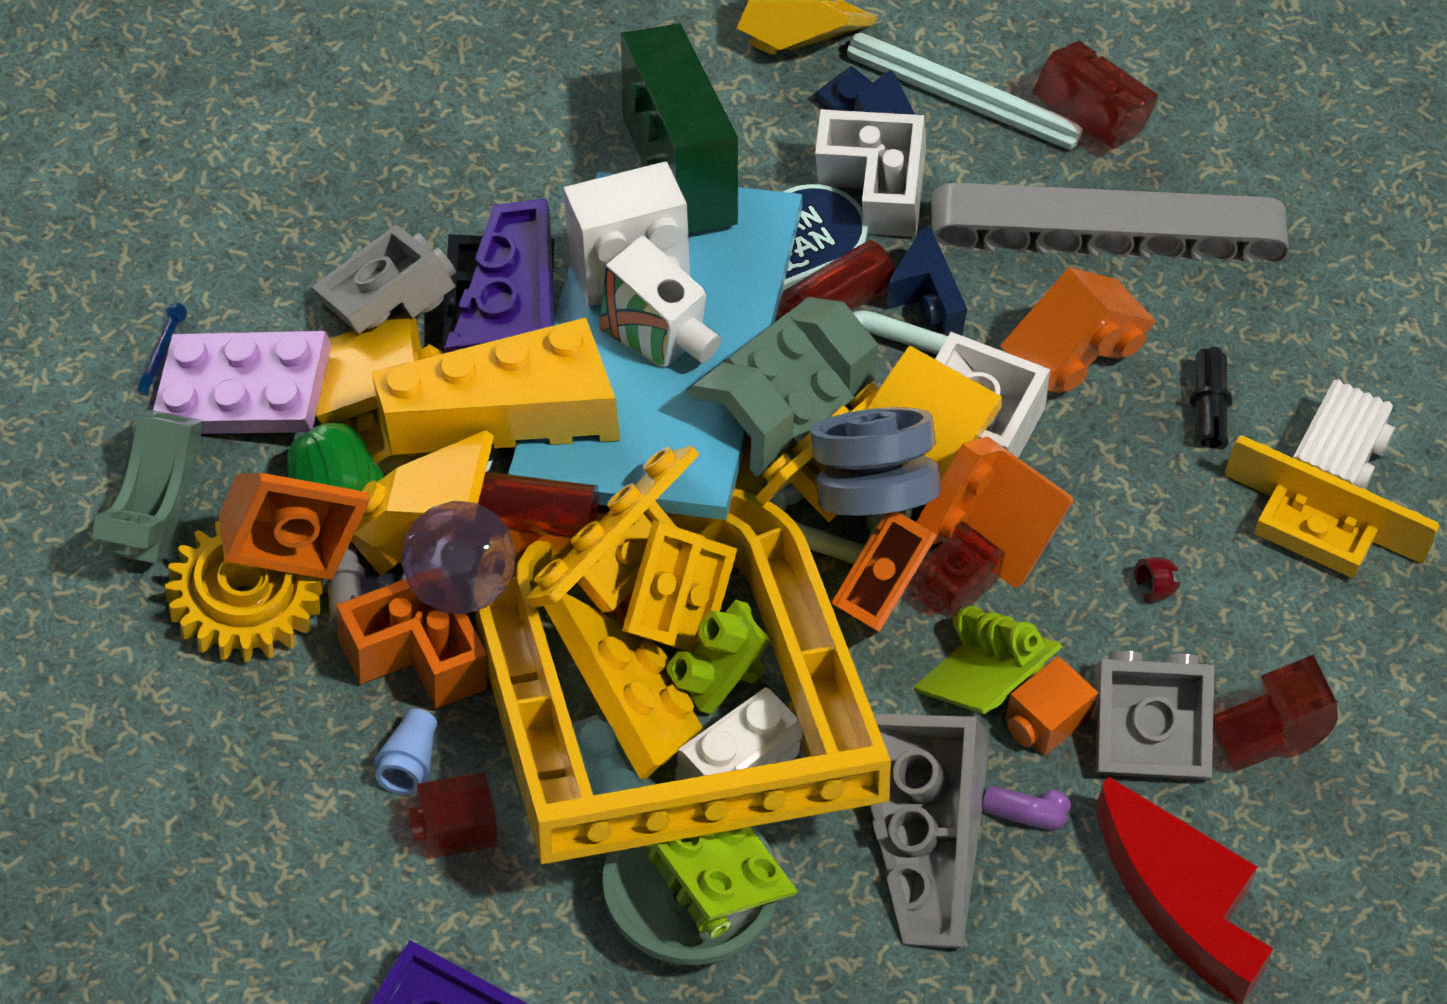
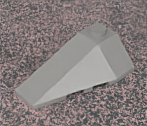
M873 714L891 759L889 802L870 805L874 819L872 823L876 838L880 843L888 875L887 882L903 944L963 949L985 794L989 731L977 717Z

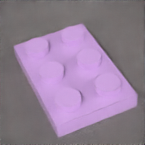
M326 331L172 334L153 410L204 420L201 434L308 432L313 428L332 343Z

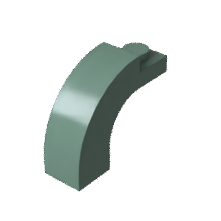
M148 410L137 415L131 455L120 493L113 506L96 515L94 519L91 538L104 541L102 553L155 564L162 559L170 546L193 478L204 420L155 410Z

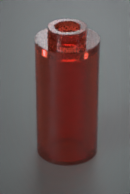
M867 240L782 292L781 315L784 316L808 297L845 302L849 309L853 311L888 290L889 281L896 270L893 261L880 244L873 240Z
M486 471L475 515H477L479 527L572 539L583 527L593 521H597L599 487L594 484Z

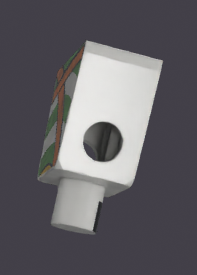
M641 235L606 264L599 326L601 331L660 367L670 366L685 352L689 353L699 362L704 363L715 354L721 343V336L703 323L707 296L704 289L645 236Z

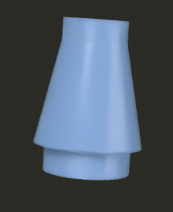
M416 708L406 711L400 725L374 759L375 778L385 790L397 795H411L416 793L419 787L425 785L429 780L433 737L437 727V720L431 713Z

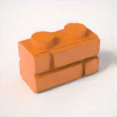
M898 511L885 513L831 603L880 632L937 535Z

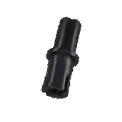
M1212 346L1209 349H1200L1195 356V390L1190 394V404L1195 408L1193 444L1196 448H1205V439L1209 438L1210 449L1222 450L1229 443L1227 436V408L1231 406L1233 396L1227 390V356L1225 353H1222L1219 347Z

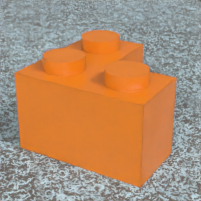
M1068 267L1000 346L1006 353L1050 369L1047 391L1062 393L1073 390L1084 381L1088 375V367L1098 355L1120 359L1136 353L1146 342V333L1157 321L1117 279Z
M442 566L336 605L338 641L360 685L413 665L434 709L487 690L488 655Z

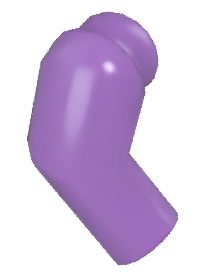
M991 785L986 790L983 799V810L985 813L1048 831L1061 828L1068 821L1066 814L1071 809L1069 798L1057 790L1046 791L1042 794L1041 798Z

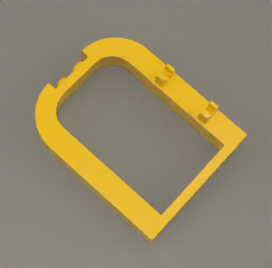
M734 488L727 520L672 513L666 514L678 528L737 548L733 566L742 572L750 584L812 757L593 795L538 609L537 607L532 608L525 598L537 586L534 581L535 576L550 562L558 558L563 560L574 548L571 544L572 538L593 521H598L599 523L608 512L568 519L563 504L548 507L512 522L496 534L483 549L476 563L473 575L476 631L488 655V677L541 865L889 802L891 759L807 540L796 522L778 506L769 501L762 506L755 499L757 495Z

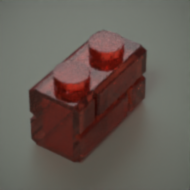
M1079 40L1067 45L1066 48L1062 47L1051 53L1033 89L1035 96L1078 124L1111 149L1124 144L1125 141L1132 140L1144 129L1159 96L1103 56L1098 57L1096 51Z

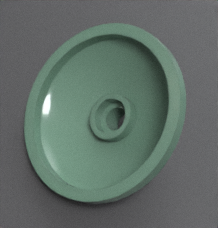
M752 826L751 829L776 861L773 851L765 838ZM646 846L608 852L603 869L602 888L608 914L618 931L632 945L654 958L682 965H702L725 960L753 944L763 934L774 916L778 900L730 914L727 917L731 923L729 929L722 935L712 938L708 932L701 933L698 930L695 920L687 911L689 907L681 906L677 901L676 897L679 892H671L661 873L655 866L650 864L648 861L650 852Z

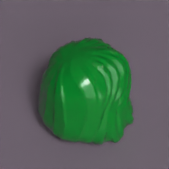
M327 423L313 427L306 434L299 436L292 442L287 455L288 478L362 491L369 482L373 480L377 482L385 477L377 463L373 460V455L369 452V447L360 434L352 427L341 423Z

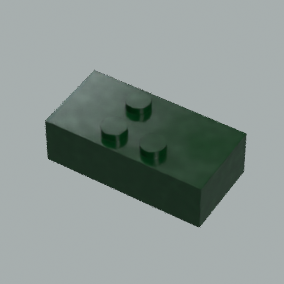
M681 23L621 32L622 112L626 127L641 157L642 167L667 161L687 203L688 233L738 225V136Z

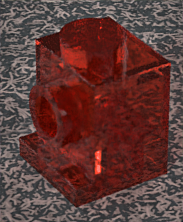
M962 520L955 527L954 534L919 567L915 588L919 590V595L924 603L936 612H943L945 610L954 617L958 610L966 606H972L999 580L1005 552Z

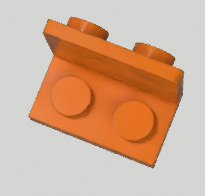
M984 437L961 445L940 481L942 492L938 498L926 504L916 522L937 535L933 544L945 540L950 541L1012 587L1017 588L1026 581L1073 504L1074 499L1070 494L990 437Z

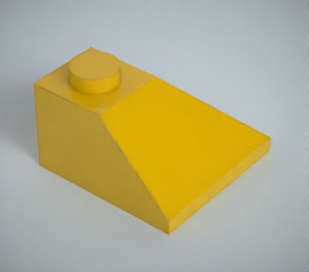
M749 0L737 25V29L751 35L748 41L750 45L766 53L776 55L778 49L795 50L871 27L878 17L844 0Z
M484 430L397 467L377 482L375 480L369 482L362 491L369 492L370 502L354 535L407 567L472 523L475 518L494 435Z

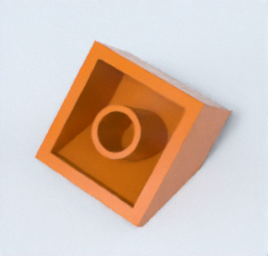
M265 473L236 474L219 513L224 562L333 580L370 502L369 492Z

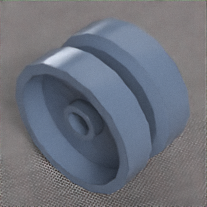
M906 407L866 409L829 417L814 424L810 429L813 457L817 462L828 466L816 478L819 506L823 511L837 515L854 516L885 514L924 505L938 498L942 492L939 465L933 459L924 456L936 444L933 416L926 410Z

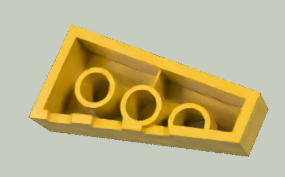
M587 318L371 372L379 415L392 455L435 452L484 430L494 435L492 444H494L495 449L516 447V440L549 438L550 445L573 444L574 436L599 435L600 442L620 441L616 398Z

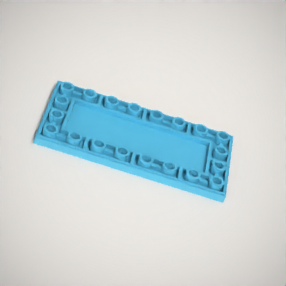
M597 172L595 179L610 176L613 173ZM738 187V225L688 233L690 277L704 289L707 295L703 323L721 336L719 348L704 363L699 362L689 353L685 352L670 366L660 367L601 331L599 326L602 303L588 307L571 265L569 266L555 313L554 325L587 318L616 398L620 441L600 442L599 435L574 436L573 444L550 445L549 438L518 440L506 479L508 494L607 506L608 501L619 490L632 483L635 485L646 474L643 466L655 453L665 447L675 450L692 445L699 453V456L660 495L656 502L665 513L727 520L748 433L723 403L693 399L687 390L775 322L803 207L802 194Z

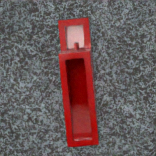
M1108 776L1102 784L1095 810L1111 861L1128 894L1149 925L1184 963L1208 984L1235 1003L1243 1004L1265 972L1273 951L1272 947L1228 921L1249 891L1258 866Z

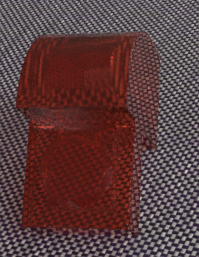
M1314 654L1261 675L1262 696L1213 715V729L1233 772L1285 753L1287 758L1301 755L1318 745L1332 732L1338 721L1337 701Z

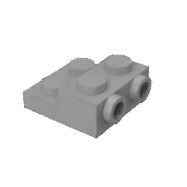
M396 224L314 284L312 289L327 308L355 332L360 334L365 329H371L382 324L389 317L390 311L396 306L412 318L419 313L433 310L442 302L444 295L456 287L451 280V277L456 274V270L441 249L437 247L433 250L420 233L412 237Z
M1109 652V659H1101L1095 666L1094 689L1099 692L1094 708V722H1097L1095 775L1189 780L1211 779L1214 665L1199 664V657L1191 654L1165 655V662L1143 661V654L1140 652Z

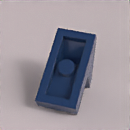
M851 65L816 91L815 102L825 110L915 115L896 75L891 70L872 82Z
M931 227L921 229L889 281L885 310L920 302L921 313L928 327L935 325L938 332L949 336L950 332L962 336L967 307Z

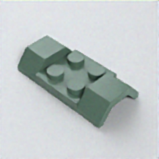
M808 297L691 386L687 392L693 399L723 403L752 438L750 470L758 477L778 458L790 451L807 436L814 424L829 418L841 406L848 404L869 383L876 381L878 343L845 302Z

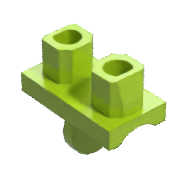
M735 600L725 613L710 610L699 624L698 635L702 640L700 645L693 653L678 651L667 664V672L676 687L688 692L701 712L713 714L740 679L748 683H756L765 673L763 663L758 657L771 640L753 620L748 603Z

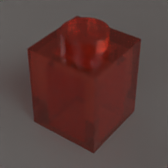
M486 772L417 784V806L408 808V820L413 842L424 841L428 859L497 847V820Z

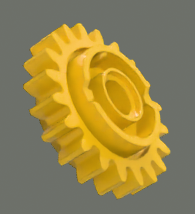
M220 521L215 522L216 536L213 538L199 530L194 532L196 549L186 545L178 547L180 563H169L170 582L165 584L166 599L170 603V619L172 622H180L181 637L184 640L197 635L198 651L201 653L210 649L214 644H219L220 660L225 661L230 656L232 650L238 648L241 650L242 659L247 663L252 658L253 649L260 647L262 652L270 659L274 657V641H280L286 647L293 648L295 646L293 629L309 633L311 630L310 615L320 614L319 595L323 594L322 578L224 562ZM243 586L253 587V589L249 591L235 590Z

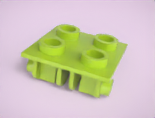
M966 606L958 610L953 617V626L962 644L913 688L920 694L985 715L989 710L1001 705L1006 696L1027 677L1040 671L1044 667L1045 662L1058 652L1062 645L1060 642L1041 637L1038 629L1032 623L1025 621L1017 622L1009 616L995 612L985 614L978 607Z
M751 827L646 846L650 852L648 855L650 864L658 869L666 880L667 887L671 892H679L676 897L681 906L690 905L687 911L695 920L698 930L701 933L708 932L712 938L722 935L729 929L731 923L727 919L728 915L791 897L798 892Z

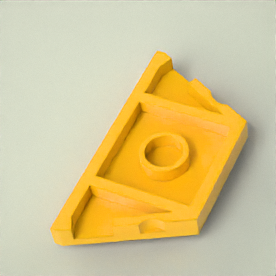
M567 593L557 603L544 606L639 779L646 780L661 765L668 762L678 752L680 747L704 730L693 711L694 705L691 698L685 691L677 688L667 672L668 658L654 641L622 631L623 624Z

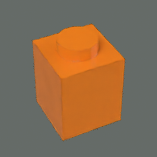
M1058 655L1010 694L1005 715L1008 730L1019 744L1024 747L1033 745L1045 756L1092 718L1099 692Z

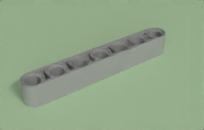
M947 183L937 187L931 194V229L940 249H943V245L963 246V250L995 251V247L1015 248V252L1047 254L1046 249L1066 250L1067 255L1098 256V252L1118 253V257L1150 258V254L1169 255L1170 259L1201 261L1202 256L1221 257V262L1253 263V259L1272 260L1273 264L1281 263L1289 255L1286 207L1275 198L973 183Z

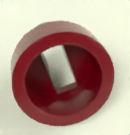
M1151 557L1140 559L1136 563L1134 578L1138 587L1146 580L1152 578L1151 594L1141 593L1144 602L1149 603L1168 599L1180 587L1181 581H1174L1172 572L1179 571V569L1171 560L1164 557Z

